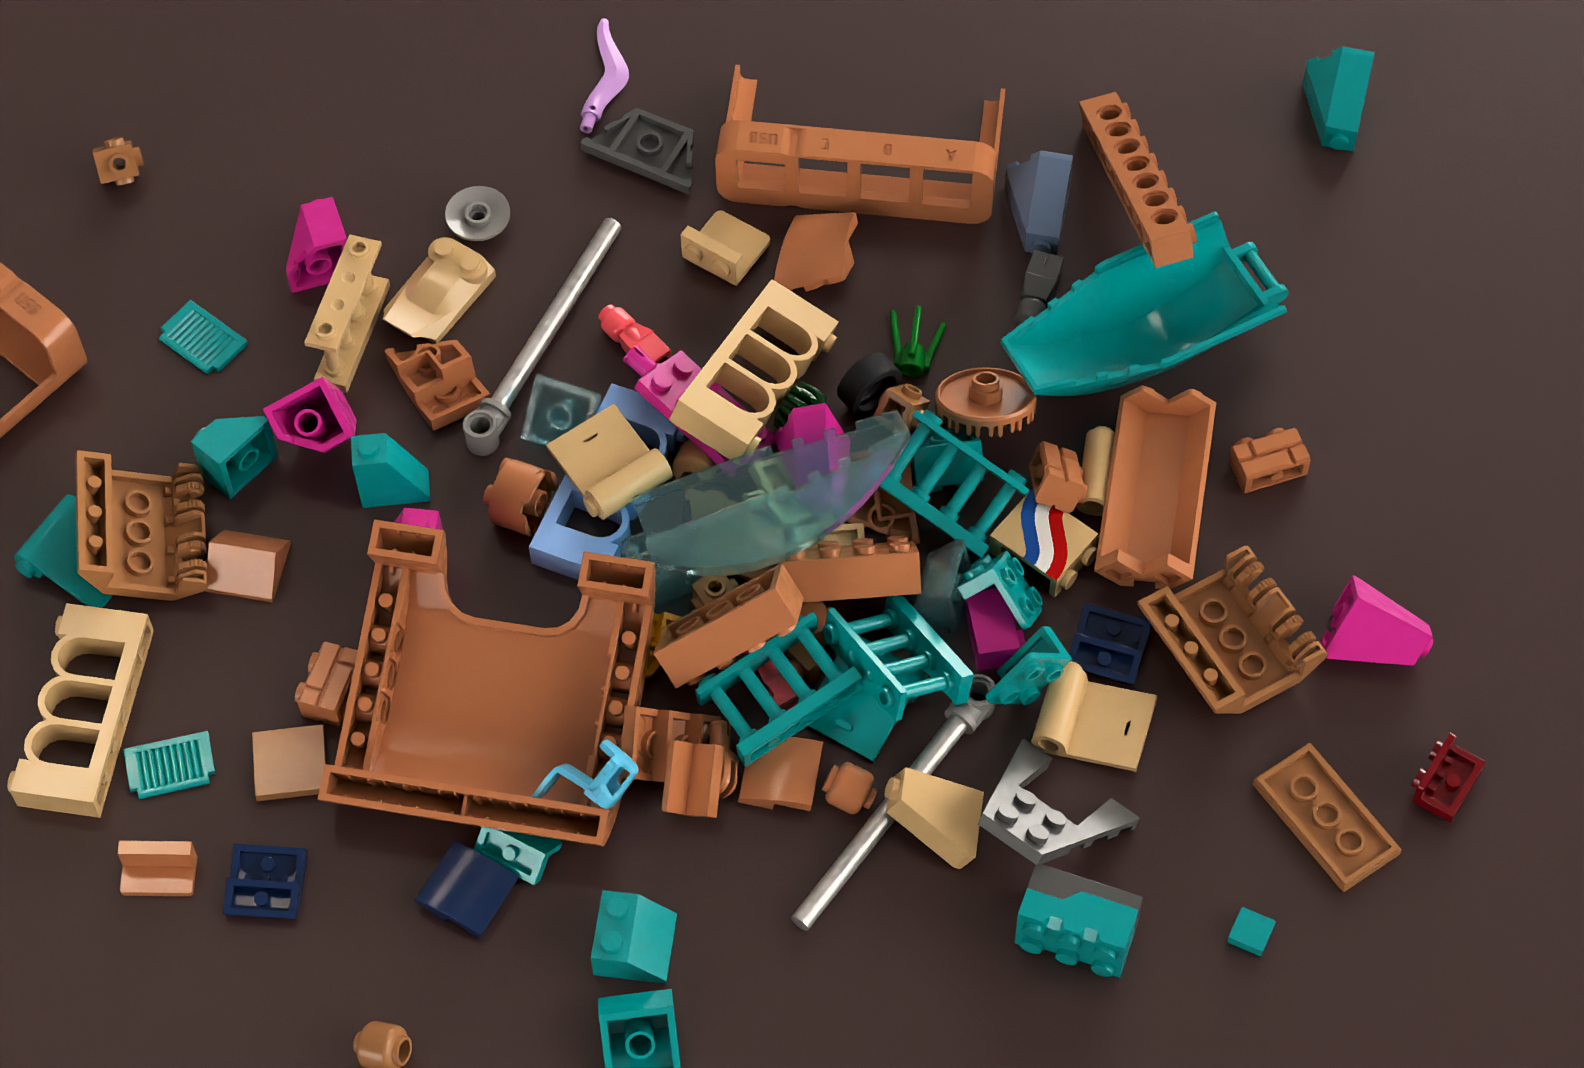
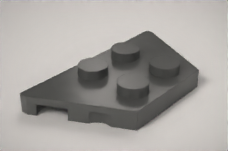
M636 107L624 114L622 119L604 126L603 133L591 140L586 137L580 142L581 151L685 194L690 195L692 193L694 137L693 130Z

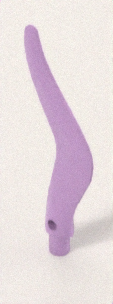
M604 18L600 20L597 27V42L605 72L589 95L581 111L583 120L580 130L587 134L592 132L595 122L601 119L606 105L626 86L629 80L628 67L611 37L609 21Z

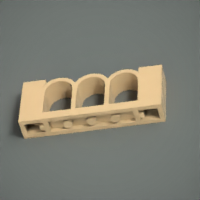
M771 279L679 398L669 421L738 465L745 454L749 456L754 454L762 441L757 435L763 431L774 408L779 407V404L782 403L784 396L789 393L795 380L806 373L811 361L814 362L821 351L826 354L830 351L837 339L833 332L839 321ZM759 326L792 347L798 355L784 352L754 333V330ZM738 354L772 376L778 384L768 383L732 361V359ZM716 382L750 404L757 413L740 409L710 390L711 386Z
M66 603L63 616H58L55 625V634L60 640L51 652V664L57 677L46 683L38 695V708L44 721L39 722L29 731L24 744V751L28 760L19 759L16 770L11 771L8 778V791L11 793L17 806L101 817L154 633L148 614ZM82 654H97L121 658L115 680L75 675L66 672L65 669L71 660ZM69 697H84L108 701L102 724L53 716L52 713L57 704ZM67 740L96 744L89 768L48 763L39 760V756L48 744L55 741Z

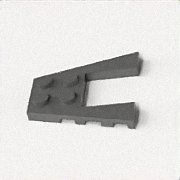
M1022 739L978 822V825L1038 866L1069 854L1070 850L1074 847L1079 846L1084 849L1092 846L1094 840L1101 837L1108 840L1118 836L1120 830L1127 828L1129 831H1132L1136 828L1140 817L1110 798L1077 826L1068 820L1064 814L1052 809L1036 798L1032 792L1023 789L1048 769L1052 757L1027 740Z

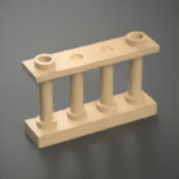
M349 234L304 342L305 346L324 350V355L314 381L323 376L342 390L343 393H347L390 289L389 279L371 274L382 246L381 241Z

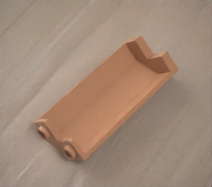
M1141 385L1120 396L1094 572L1120 586L1134 587L1135 581L1155 582L1156 589H1162L1166 586L1172 589L1193 579L1216 402L1203 395L1200 391L1188 389L1167 399L1155 392L1154 389Z

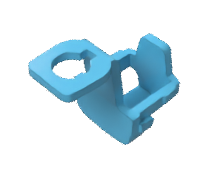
M606 739L602 741L599 747L611 759L595 779L590 778L572 765L564 763L555 767L545 777L532 797L541 798L545 796L560 776L563 775L585 789L584 794L594 803L604 809H609L617 804L638 773V766L630 756ZM626 769L630 775L620 785L618 777Z

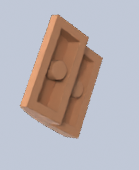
M790 737L746 768L744 766L738 803L773 810L774 804L810 811L823 741Z

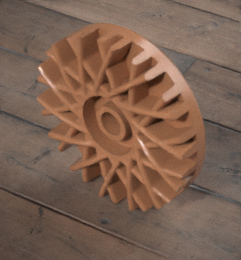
M990 367L966 369L950 375L939 384L935 392V413L943 421L941 424L948 422V428H955L956 433L966 425L967 435L975 432L976 437L979 438L981 427H987L990 437L994 433L1002 437L1003 427L1009 428L1011 433H1014V430L1021 431L1022 422L1029 425L1030 421H1033L1034 414H1036L1037 395H1034L1024 378L1015 372Z

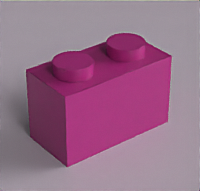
M997 588L980 591L965 600L964 610L977 670L1002 667L1025 644L1023 630H1016L1014 621L1016 618Z

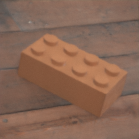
M891 536L887 538V542L873 543L871 538L852 540V545L842 546L838 545V541H823L817 543L818 547L804 548V544L793 543L783 545V550H776L777 565L781 563L784 565L803 595V603L922 594L919 551L914 540L908 541L907 536Z
M781 563L663 627L653 654L675 688L685 683L688 686L702 680L707 671L715 667L720 670L732 664L736 659L735 656L745 651L753 653L766 644L767 639L776 634L778 637H783L792 632L797 626L804 597Z

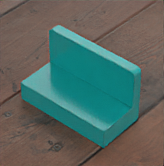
M481 827L474 850L504 866L524 881L536 885L541 881L549 856L560 850L562 841Z

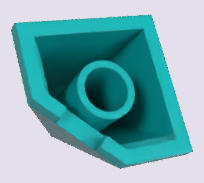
M1342 46L1333 50L1331 56L1323 59L1317 56L1307 60L1302 85L1322 146L1331 147L1335 150L1354 151L1375 52Z
M386 433L351 436L352 467L362 508L431 502L428 468Z

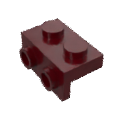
M1451 732L1444 743L1440 740L1436 742L1428 757L1432 761L1431 765L1427 770L1421 767L1411 785L1416 788L1412 800L1413 803L1450 823L1486 764V761L1454 745L1457 736Z

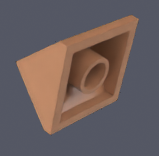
M223 530L209 541L206 572L208 588L206 592L273 603L290 549V540Z

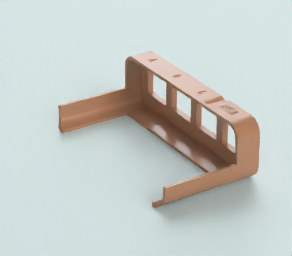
M735 65L727 119L720 129L715 158L716 185L718 193L723 198L738 203L781 207L791 205L804 209L846 213L855 212L857 214L966 224H979L991 217L1006 89L1001 88L999 100H984L980 141L976 142L751 121L758 81L743 78L740 72V65ZM799 158L847 162V173L800 168ZM745 161L784 164L785 167L747 164ZM862 164L910 168V178L861 174ZM924 169L973 174L972 184L924 180Z
M1 262L0 355L39 386L0 419V438L88 362L78 332L71 320L58 307L29 284L19 279Z

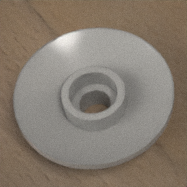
M487 186L468 187L457 192L449 200L445 210L446 223L449 229L462 239L469 241L488 240L497 236L507 226L510 219V206L505 196L496 189Z

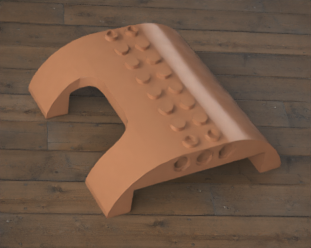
M374 519L367 554L374 561L375 566L335 765L324 764L317 800L603 847L613 829L622 797L615 806L604 809L584 794L585 789L563 775L560 776L545 796L534 798L532 795L545 777L555 767L564 763L572 765L590 778L595 779L611 759L599 747L602 741L608 739L618 748L622 749L625 706L640 707L645 683L655 606V563L584 551L577 584L582 593L579 609L569 622L559 627L541 628L476 618L462 613L453 604L448 593L447 545L444 530ZM618 777V782L622 785L626 779Z

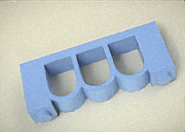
M611 383L597 413L615 404L642 441L657 448L666 460L669 461L668 451L675 453L680 441L685 442L687 437L639 392ZM565 474L529 545L531 564L578 580L584 551L620 557L630 544V520L641 516L648 508L650 492L607 518L620 525L617 532L607 537H595L565 527L574 508L587 511L583 503L584 497Z

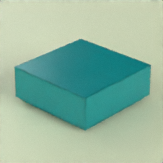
M1241 907L1228 936L1227 943L1261 957L1276 921Z

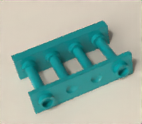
M926 409L923 414L916 410L912 418L920 424L892 464L889 467L885 466L883 470L876 466L868 479L976 556L982 558L990 547L984 543L988 538L985 534L1016 491L1024 497L1030 490L1024 486L1027 480L1012 469L1008 473L1004 472L940 427L943 421ZM932 431L948 442V444L918 487L914 485L909 490L899 483L903 478L901 473ZM960 451L975 461L976 465L947 506L942 505L937 510L928 503L931 498L929 494ZM989 471L1005 484L974 527L970 526L966 530L956 523L959 519L957 514Z
M903 595L887 596L885 609L882 614L848 623L835 608L827 610L826 621L822 630L825 642L834 649L850 669L852 667L857 669L862 676V683L895 721L902 720L906 699L940 690L946 693L955 705L968 702L974 674ZM887 628L894 635L869 643H864L858 636V634ZM904 648L913 657L883 664L876 655ZM923 669L931 678L902 686L894 676Z
M814 612L805 617L800 615L797 626L792 632L783 637L775 636L766 642L762 648L746 655L718 675L712 673L700 681L698 688L695 689L699 705L703 706L710 700H713L739 735V743L736 745L737 757L745 768L863 689L862 676L857 669L852 667L846 672L839 670L812 634L818 629L817 616ZM799 641L828 678L827 685L818 691L815 689L810 690L783 654L784 651ZM769 661H772L799 698L798 704L788 711L786 709L781 710L754 673V671ZM740 680L744 682L770 718L768 720L769 723L758 731L757 729H751L724 692Z

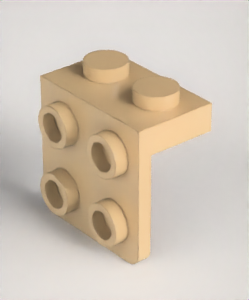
M722 210L716 211L700 232L687 226L680 234L683 258L735 286L740 283L770 245L769 235Z

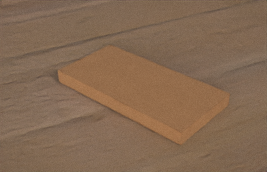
M1311 743L1303 746L1253 780L1252 785L1343 893L1400 855L1402 849Z

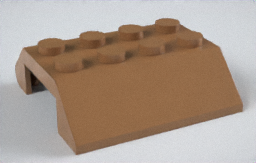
M77 450L75 453L77 573L100 592L108 595L174 601L206 591L208 588L207 563L203 559H194L206 553L205 504L201 500H193L204 494L203 468L195 464L178 463L172 477L112 470L111 454Z
M1243 546L1229 553L1226 556L1224 569L1175 595L1166 586L1139 600L1137 603L1213 712L1217 714L1244 713L1300 683L1328 655L1321 643L1315 641L1316 637L1312 631L1303 633L1290 645L1286 640L1303 625L1304 620L1300 615H1295V608L1281 589L1276 587L1277 585L1273 578L1264 579L1251 591L1247 588L1264 570V566L1261 562L1257 561L1256 555L1249 546Z

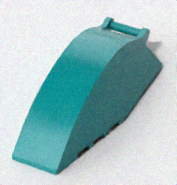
M1214 211L1187 223H1192L1196 232L1197 243L1192 244L1194 258L1155 268L1143 244H1140L1106 259L1095 266V271L1083 281L1078 279L1073 283L1071 290L1060 299L1055 297L1048 303L1047 309L1035 318L1030 316L1003 337L1001 345L1034 395L1077 396L1120 388L1163 373L1189 361L1210 348L1287 313L1286 307L1278 303L1287 298L1289 291L1284 284H1279L1258 256V248L1253 242H1247L1231 249L1219 215ZM1247 262L1266 288L1265 291L1262 292L1242 263Z

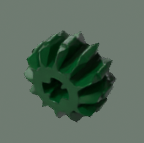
M802 381L791 387L789 393L784 396L782 403L779 404V408L775 413L774 426L777 429L784 427L788 421V415L793 408L827 403V397L810 384Z

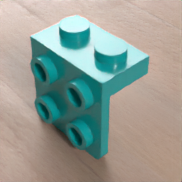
M1007 550L992 559L989 554L985 555L971 564L972 568L963 574L965 579L958 587L963 598L966 600L995 584L1021 628L1025 630L1031 627L1042 612L1041 605L1043 602L1039 592L1033 586L1030 587L1023 577L1024 569L1016 557L1012 558Z
M1042 626L997 671L1001 680L986 694L985 698L989 704L1029 705L1040 697V691L1049 682L1055 681L1063 674V668L1072 658L1051 627Z

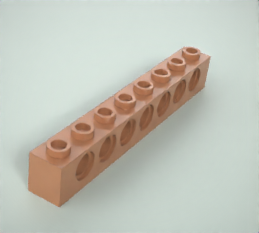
M1116 92L1079 101L1083 129L1154 267L1157 268L1194 258L1192 244L1197 243L1194 226L1192 223L1187 224L1183 206H1177L1175 191L1172 187L1168 188L1166 175L1163 170H1159L1154 152L1149 153L1146 137L1144 135L1140 136L1136 119H1131L1127 102L1122 103Z

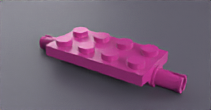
M636 345L623 358V362L627 363L642 377L638 380L634 389L668 420L679 398L702 370L682 350L665 362L657 364ZM715 382L711 386L710 390L740 409L747 411L719 384ZM675 425L731 478L741 472L745 477L749 475L753 479L749 468L753 463L762 461L764 454L776 444L774 440L775 435L764 427L763 431L757 435L762 441L752 456L745 454L737 465Z

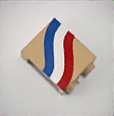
M1031 489L990 534L989 553L996 557L1008 550L1011 554L1050 580L1049 594L1055 598L1063 588L1067 590L1072 586L1078 576L1077 572L1083 565L1089 566L1096 558L1098 533L1069 513L1055 509L1054 505L1049 507L1037 503L1034 490Z

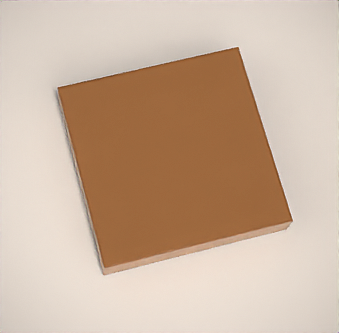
M323 724L252 732L254 784L257 801L319 794L324 764H327Z

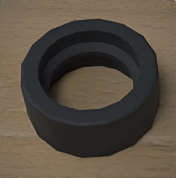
M884 353L870 354L856 362L846 372L837 387V396L855 416L871 414L876 411L878 401L887 388L900 385L902 373Z

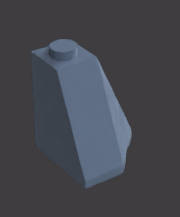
M1040 150L1031 154L1030 160L1021 164L1015 161L1006 167L1005 192L1025 252L1033 253V250L1053 255L1058 254L1070 193L1073 155Z

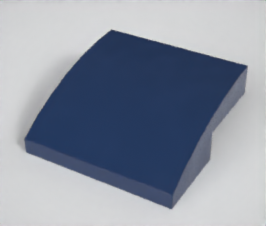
M1084 603L1078 628L1069 652L1072 658L1071 661L1079 664L1086 673L1134 686L1152 625L1148 619Z
M453 841L414 901L441 920L445 921L448 918L478 939L519 876L487 856Z
M233 844L230 878L226 880L223 914L297 920L308 850L306 848Z

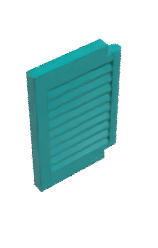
M189 300L161 327L163 334L159 337L160 341L206 374H209L214 369L220 372L248 345V341L192 300Z
M208 731L123 749L129 788L131 793L138 792L139 799L210 784L209 775L216 774Z

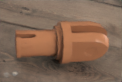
M723 720L713 721L709 724V744L725 746L719 798H725L732 794L738 781V757L731 751L732 726L728 721Z

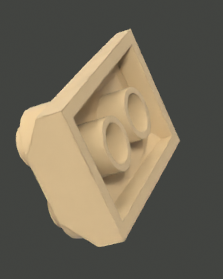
M449 237L436 239L428 248V257L384 308L382 320L413 338L423 337L434 344L439 343L495 279V269L481 254Z

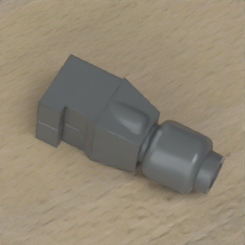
M1033 250L1020 293V297L1023 300L1019 302L1014 316L1016 327L1030 316L1035 318L1047 309L1048 303L1055 298L1056 290L1062 277L1064 257Z

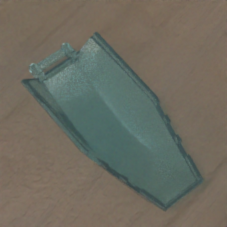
M894 410L856 421L857 430L837 435L834 428L823 431L825 439L808 444L804 443L802 437L792 439L793 448L773 453L771 446L764 447L633 496V503L644 532L625 538L620 544L621 554L624 558L654 562L655 571H673L699 576L736 575L760 570L784 561L829 535L862 507L889 474L911 439L909 429L899 412Z

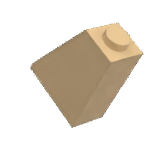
M907 767L888 780L884 793L885 798L888 799L887 814L954 868L962 869L976 858L980 828L978 822L982 812L983 791Z

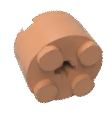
M503 459L494 484L487 486L483 496V503L488 505L490 522L494 525L532 536L531 533H536L551 504L549 502L551 491L556 493L558 490L557 476L552 471L516 459Z

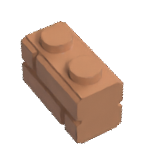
M1295 427L1288 430L1276 428L1268 432L1266 436L1254 440L1251 437L1242 438L1234 446H1231L1229 465L1235 477H1237V482L1244 494L1307 475L1311 461L1310 455L1305 445L1302 444V439Z
M1045 441L1039 443L1029 463L1036 502L1049 507L1054 505L1055 509L1070 513L1074 510L1077 503L1081 504L1087 493V484L1083 483L1082 480L1084 468L1079 466L1075 451L1063 447L1058 449L1057 445Z
M325 641L319 653H312L308 663L309 676L306 683H299L295 693V702H297L300 713L304 718L318 722L322 721L325 724L336 727L341 726L345 715L358 650L347 647L342 648L340 645Z

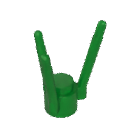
M921 306L915 307L911 339L902 349L897 312L894 309L890 311L895 355L893 364L898 367L902 375L909 377H918L924 371L930 370L931 359L946 328V323L941 322L927 352H925L924 347L918 343Z

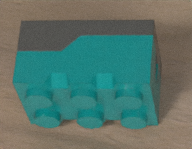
M1035 864L1018 912L1015 944L1020 945L1023 950L1033 954H1040L1043 949L1056 953L1055 958L1063 964L1076 965L1078 961L1092 965L1091 970L1097 975L1120 978L1138 926L1143 897L1043 864L1038 866Z

